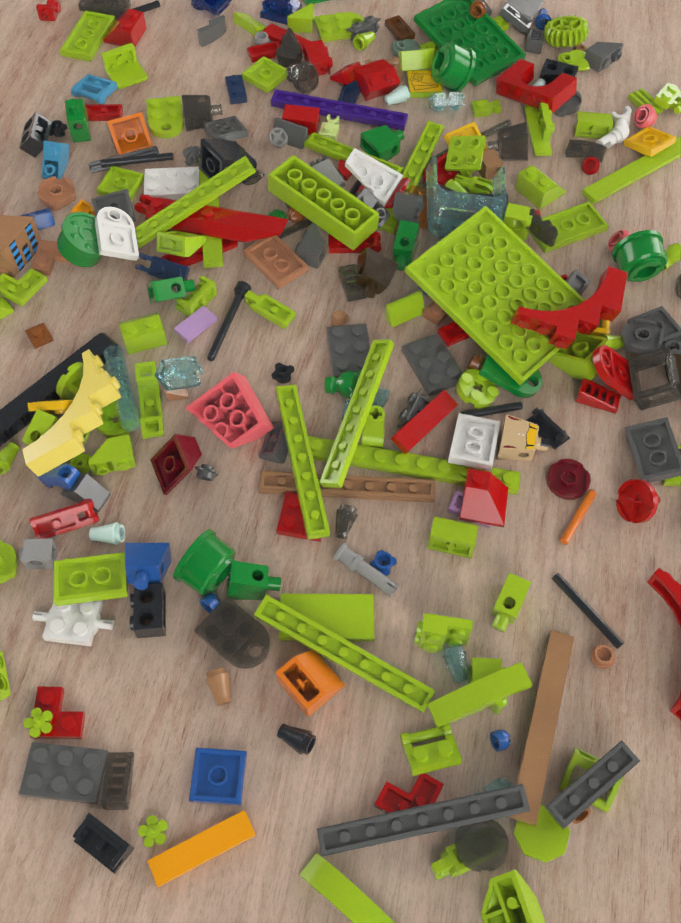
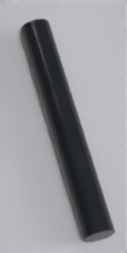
M157 0L133 9L146 12L160 7V2ZM124 12L115 14V19L117 20Z
M520 401L461 411L460 413L482 417L522 410L523 404Z

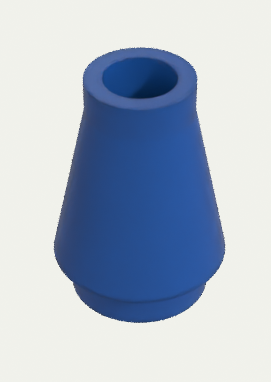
M543 8L538 12L535 25L538 29L544 30L547 22L551 21V17L548 11Z

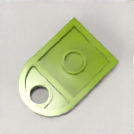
M338 12L314 17L316 30L320 40H323V42L351 38L352 33L346 31V29L352 27V24L355 22L364 21L361 15L353 12Z
M170 96L146 99L150 132L154 136L163 139L179 135L184 128L181 97Z

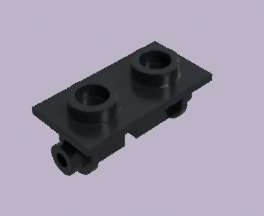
M535 408L532 411L533 416L526 420L539 426L538 434L544 439H549V445L554 450L570 439L566 431L553 422L544 413L542 408Z

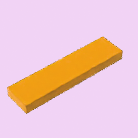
M243 810L147 860L159 888L255 837L256 834L246 811Z

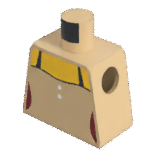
M506 414L497 459L531 461L535 450L548 451L550 440L538 437L539 426L537 424Z

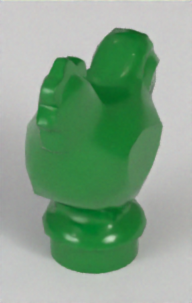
M345 371L338 378H335L333 375L325 377V393L333 395L335 392H338L344 398L351 400L361 371Z

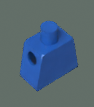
M125 543L127 583L133 584L138 590L146 589L148 584L161 583L171 564L170 543Z

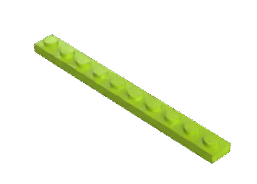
M308 436L313 460L327 462L335 440ZM359 444L356 447L350 464L352 467L464 486L468 468L481 470L448 463L447 459L412 453L404 454L400 451ZM492 467L491 471H487L491 472L509 488L508 494H518L521 472Z

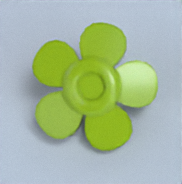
M35 708L31 711L33 719L28 717L23 722V726L26 729H30L29 735L37 738L40 736L41 731L47 734L52 730V725L49 722L53 719V714L49 710L42 713L40 708Z
M148 816L146 819L147 825H141L138 829V834L145 837L143 840L144 846L151 848L155 842L158 845L164 844L167 836L161 832L168 829L167 821L160 820L158 822L157 816Z

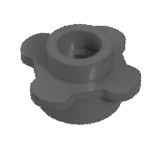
M190 146L183 150L186 165L190 166L192 163H199L200 148L198 146Z
M202 464L201 467L195 466L197 470L196 477L199 479L213 481L214 476H218V473H216V470L211 465Z

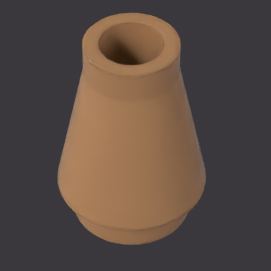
M225 667L208 671L206 673L207 679L205 680L216 700L217 706L231 703L229 672H226Z

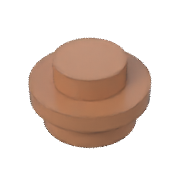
M597 645L592 649L590 658L596 667L607 669L613 665L615 654L609 646Z

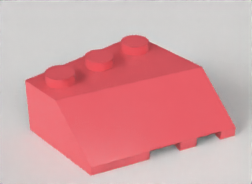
M236 372L231 373L185 408L195 415L202 424L212 430L231 449L258 440L275 428L246 377Z

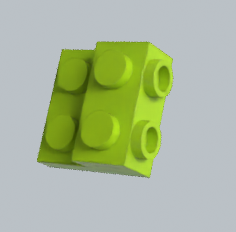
M424 613L423 620L417 623L414 644H418V648H423L424 651L429 653L442 651L444 643H448L452 647L466 646L472 632L473 620Z

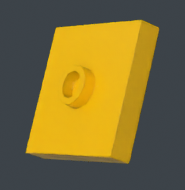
M648 126L625 139L624 146L652 157L674 144L676 137Z

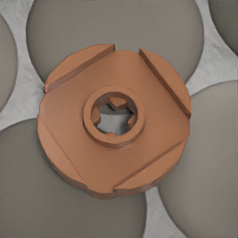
M50 177L40 183L37 194L44 206L50 207L53 211H58L61 207L67 206L76 200L74 184L66 177H62L63 179Z

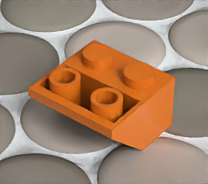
M313 650L294 656L275 672L279 685L307 718L345 687L341 679L320 655Z

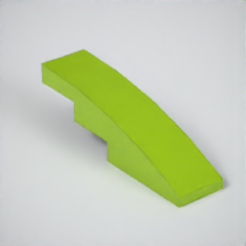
M519 662L452 691L428 703L427 706L436 727L440 728L481 712L485 707L506 700L508 696L531 688L533 684L522 662Z

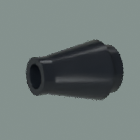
M284 723L280 726L277 733L278 738L282 739L300 755L303 753L308 755L316 742V736L312 734V731L289 726Z

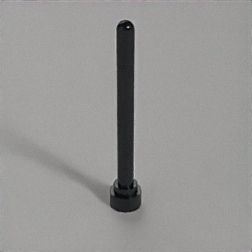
M238 281L234 288L235 297L208 353L207 359L209 361L215 360L242 299L245 298L244 295L249 290L251 291V286L244 281Z

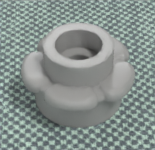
M259 31L255 34L254 43L256 45L270 42L266 32Z

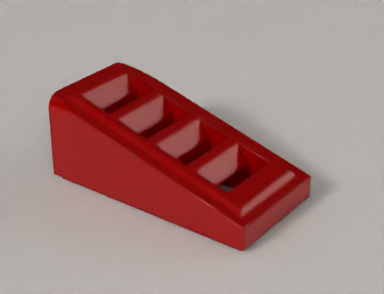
M583 378L575 402L616 414L621 395ZM609 399L613 400L612 405L609 404Z

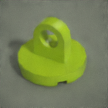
M76 362L68 367L67 370L69 372L66 376L63 374L59 378L56 393L61 399L71 400L75 398L83 377L84 363Z

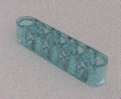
M116 345L109 346L104 350V357L108 374L111 377L115 376L121 386L118 389L121 398L115 401L121 426L125 431H135L140 427L141 420L123 350Z

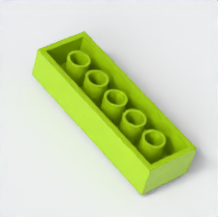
M292 155L268 174L269 192L350 249H356L378 229L380 213L295 155Z

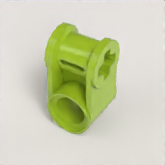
M372 406L365 427L363 428L362 445L383 448L385 411L380 406Z

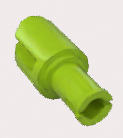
M457 174L454 179L463 188L468 189L470 194H492L493 188L496 185L495 181L479 176L469 178Z

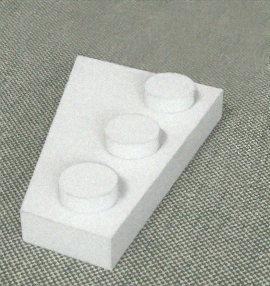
M354 148L345 162V167L385 207L402 180L403 175Z

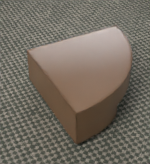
M342 310L331 314V326H342L350 321L349 315Z

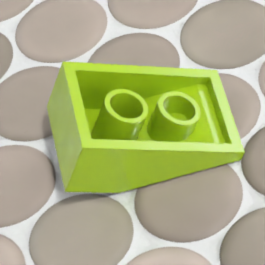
M578 333L568 349H560L548 361L573 378L580 380L584 378L591 381L598 374L593 363V351L602 345L610 347V341L608 338Z

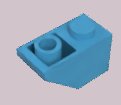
M44 141L42 178H62L69 163L70 144Z

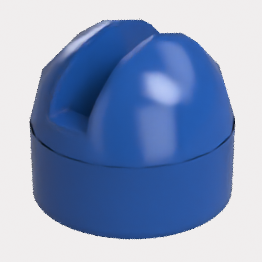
M208 593L200 599L201 606L210 614H213L221 603L220 598L216 600L217 594Z
M496 730L490 733L491 744L497 752L507 749L511 744V740L508 739L510 734L506 730Z

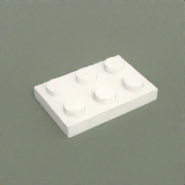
M199 167L145 169L144 195H149L152 198L180 199L200 186Z
M459 413L448 463L491 471L500 421Z

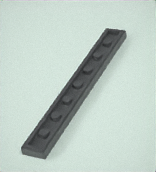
M518 784L317 828V834L323 857L530 811L524 784Z

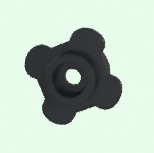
M60 120L52 121L49 136L63 137L65 130L68 128L67 125L63 124Z
M277 363L271 377L279 383L290 382L294 367Z

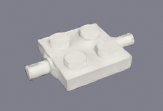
M102 600L55 606L53 602L49 612L34 611L32 616L33 621L46 622L42 636L44 641L83 646L92 645L94 635L99 628L113 630L115 624L114 620L101 619Z

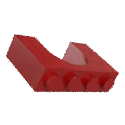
M522 59L518 60L496 78V94L537 109L540 108V103H546L552 114L576 94L577 77L564 73L547 85H527L534 79V63Z

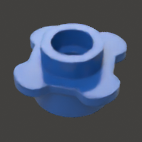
M380 550L376 553L375 559L370 562V565L385 576H388L390 569L396 565L397 560L388 552Z

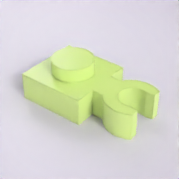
M328 114L326 122H322L319 134L336 141L339 133V116L335 120H331L330 114Z

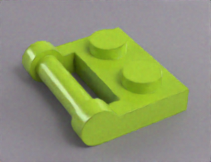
M450 724L410 734L408 732L400 733L401 744L412 776L462 764V757L453 737ZM441 736L444 737V740L436 741L416 747H412L411 745L413 743Z

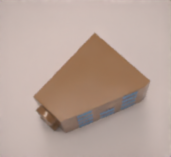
M0 215V275L5 273L10 277H15L35 255L41 237L33 217Z

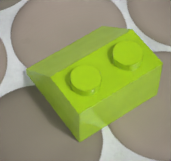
M533 165L518 173L515 189L538 209H542L566 194L564 188Z
M157 312L118 322L128 355L167 345L164 328Z

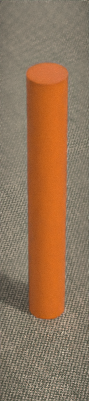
M589 489L560 538L562 544L568 545L597 495L596 491Z

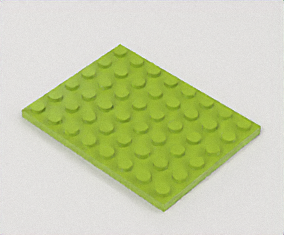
M487 206L483 207L414 260L404 271L519 385L524 383L562 348L549 344V336L541 335L535 331L511 324L512 316L518 307L555 311L567 309L585 301Z

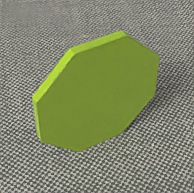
M540 805L537 824L533 826L517 820L513 836L524 855L547 863L565 854L571 831L568 826L562 829L544 808L545 806Z

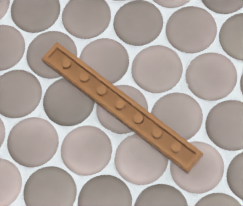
M261 470L259 493L285 495L286 491L297 493L293 472ZM317 474L318 481H320L322 474ZM346 475L342 488L323 487L319 483L322 497L435 502V480Z
M554 630L550 631L516 783V785L524 784L530 811L509 816V818L533 826L537 824L574 642V636Z

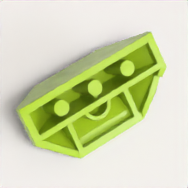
M517 870L490 878L489 888L481 911L483 923H546L536 895Z

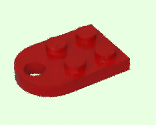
M607 345L594 349L592 355L593 363L602 381L630 401L637 398L632 363Z

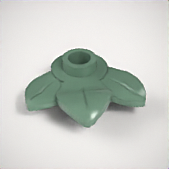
M405 39L393 42L392 53L399 57V51L419 50L420 48L417 47L418 42L415 40Z

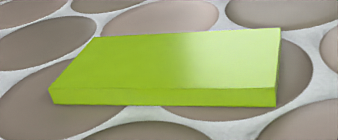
M85 10L59 50L60 56L91 62L104 42L103 39L115 23V16Z
M590 201L532 221L530 227H526V229H529V234L545 254L608 230L609 225Z
M280 593V602L340 637L354 642H374V594ZM279 631V641H296Z

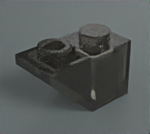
M288 28L286 34L282 36L280 48L276 50V58L278 59V64L282 67L298 70L303 58L302 49L291 28Z

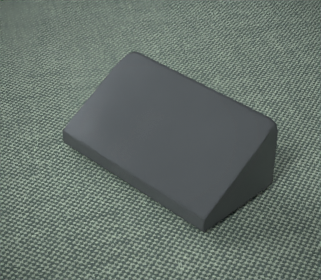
M276 117L273 129L277 127L284 129L288 136L287 145L303 149L304 142L308 139V128Z
M282 421L272 422L275 428L266 435L259 458L284 464L288 448Z

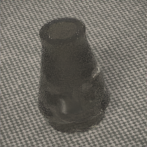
M341 504L339 509L336 510L335 537L347 539L358 517L355 507Z

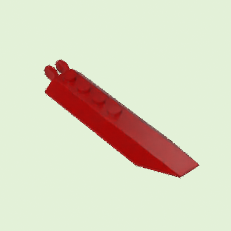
M142 194L139 197L141 203H136L134 209L139 213L145 214L146 221L177 200L162 197L152 198L149 195ZM205 205L170 228V230L245 243L281 235L288 219Z

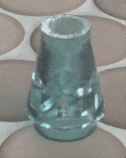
M463 646L444 649L445 655L443 658L453 678V682L468 681L466 651L463 650Z

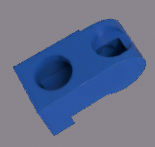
M63 463L50 472L39 477L37 476V478L46 487L53 488L54 486H59L70 490L79 478L80 472L73 466Z

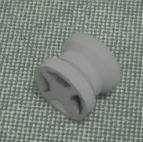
M277 127L271 130L269 134L271 143L277 148L284 147L288 142V136L284 129Z

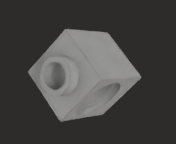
M52 538L24 539L23 548H20L19 558L27 570L54 569L58 548Z

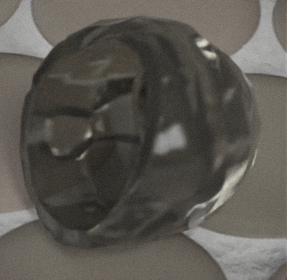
M303 61L299 64L290 65L286 70L287 80L290 83L292 82L301 94H310L317 88L319 76L312 63Z

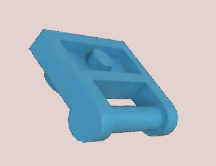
M87 74L72 87L71 94L75 97L81 96L95 100L99 104H104L106 98L117 89V83Z

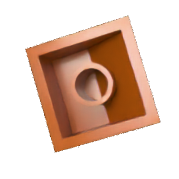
M142 112L107 121L106 126L118 155L153 146Z

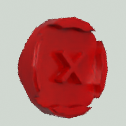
M630 479L619 488L616 506L624 520L632 523H645L655 515L661 499L649 482L643 479Z

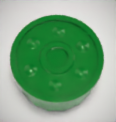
M454 42L444 44L437 51L432 61L431 73L433 81L446 87L453 93L463 90L468 84L475 68V51L470 47H463Z
M84 212L71 213L64 219L61 232L57 238V247L60 254L71 264L79 267H93L99 263L103 255H99L95 228L96 217Z
M643 230L630 234L620 240L612 250V258L618 264L619 270L628 272L626 279L628 281L642 282L658 275L668 262L663 247L662 235L655 230Z
M208 529L184 553L175 568L173 578L177 582H184L200 595L214 592L229 575L231 561H235V551L218 538L215 531Z

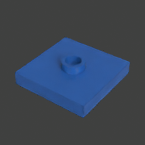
M196 748L189 802L241 806L247 751Z

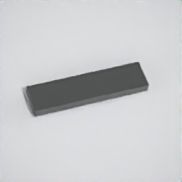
M621 740L544 808L558 825L564 829L637 765L640 760Z

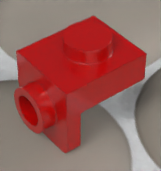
M47 0L46 5L37 4L36 9L39 19L41 21H56L58 13L61 11L60 2L57 0Z

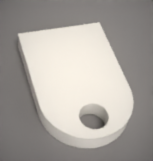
M115 207L102 208L95 218L99 255L137 261L139 252L132 219L121 209Z

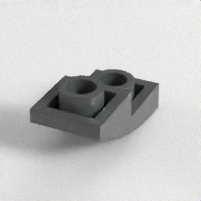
M224 15L209 20V25L197 29L199 44L202 47L216 41L226 32Z

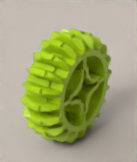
M576 15L551 19V21L547 22L544 29V38L547 44L557 48H570V46L582 44V42L586 41L589 34L588 21L581 16L576 17Z

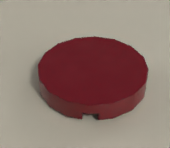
M561 459L550 466L546 476L547 486L557 497L565 500H575L581 498L588 491L591 483L590 473L578 461Z

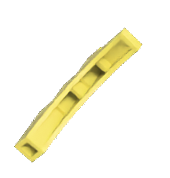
M89 349L82 353L84 363L83 377L79 390L69 408L50 430L38 440L22 449L26 465L38 477L84 452L85 449L82 442L85 439L83 435L103 424L101 418L103 411L101 408L121 398L118 390L121 386L115 376L111 377L102 368L104 365L98 355L94 356Z

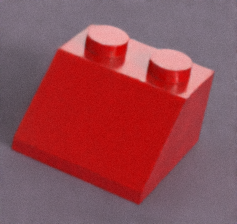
M127 9L115 21L103 39L104 43L117 46L133 43L136 47L147 29L144 12Z
M384 59L352 69L365 101L389 94L401 83L394 66Z

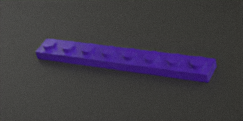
M275 89L271 99V106L284 108L285 104L320 108V115L322 116L330 114L332 118L339 116V119L379 127L386 125L389 128L402 131L405 130L408 121L407 113Z

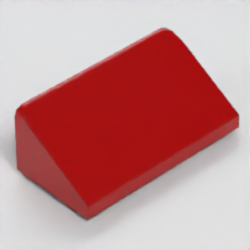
M357 61L346 65L329 77L330 80L348 85L356 79L352 69L361 66L360 62Z

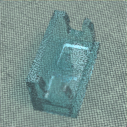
M190 356L161 360L154 376L166 391L200 386L201 380L196 375V371L199 374H204V371L196 361L197 358Z

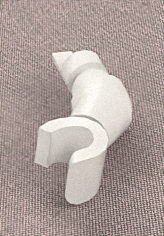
M629 106L624 108L623 114L619 115L616 112H612L614 128L610 133L595 142L597 145L610 148L616 143L623 142L628 137L632 111Z

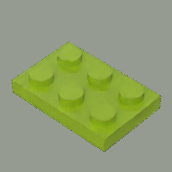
M125 552L54 561L55 606L128 597Z

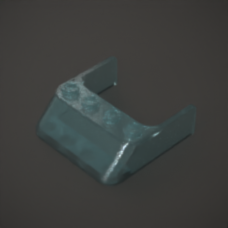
M432 157L426 168L427 220L430 233L446 237L485 206L499 219L504 221L507 209L505 167H500L493 178L494 197L442 189L438 184L437 157Z

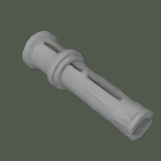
M346 543L339 547L333 557L334 561L343 563L349 568L351 573L357 572L388 594L389 597L399 587V584H396L365 562L362 554L358 555L349 549Z

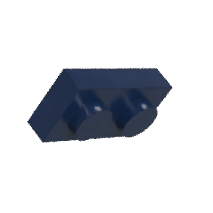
M242 75L226 76L225 82L230 104L247 103Z

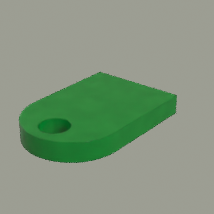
M489 354L479 372V375L521 398L534 396L541 389L543 383L542 375L537 370L527 379L534 386H531L527 380L519 385Z

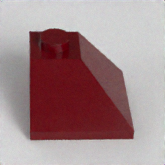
M174 434L150 459L164 495H168L193 470L202 453L195 437Z

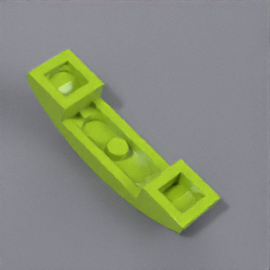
M156 362L134 363L141 412L142 438L164 436V421Z
M318 853L314 855L299 874L352 923H395L357 886Z

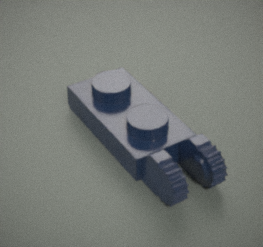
M139 253L140 259L149 260L151 264L150 268L136 264L135 269L147 272L148 275L160 279L182 276L183 281L187 280L190 271L189 267L156 256L151 257Z

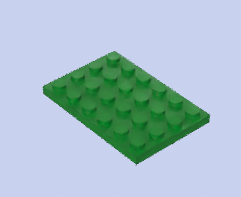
M444 0L414 15L413 21L439 49L448 42H454L463 47H470L475 51V68L469 80L474 86L510 68L518 60H524L526 57L525 52L487 13L480 18H474L471 15L470 6L474 0Z

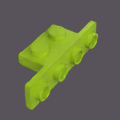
M540 103L539 109L525 105L524 111L534 156H551L550 137L555 130V123L551 120L552 111L549 110L546 103Z

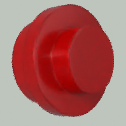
M587 157L582 163V170L587 175L597 173L600 168V162L596 157Z

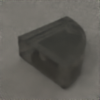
M254 167L256 172L243 180L242 183L245 185L255 184L265 174Z

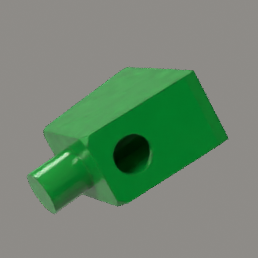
M66 100V117L73 143L91 141L88 111L84 100ZM77 123L81 124L82 128L77 129Z
M383 125L362 132L360 147L370 155L389 161L400 152V143L404 140V133L400 129L393 132L388 126Z
M400 220L393 246V261L399 264L397 270H404L413 261L418 245L419 223Z
M182 276L152 281L146 284L150 304L186 297V292L195 291L193 279L183 281ZM172 285L175 286L176 292L172 291Z
M231 561L226 599L263 600L267 590L280 591L281 577L268 576L269 567L266 565Z

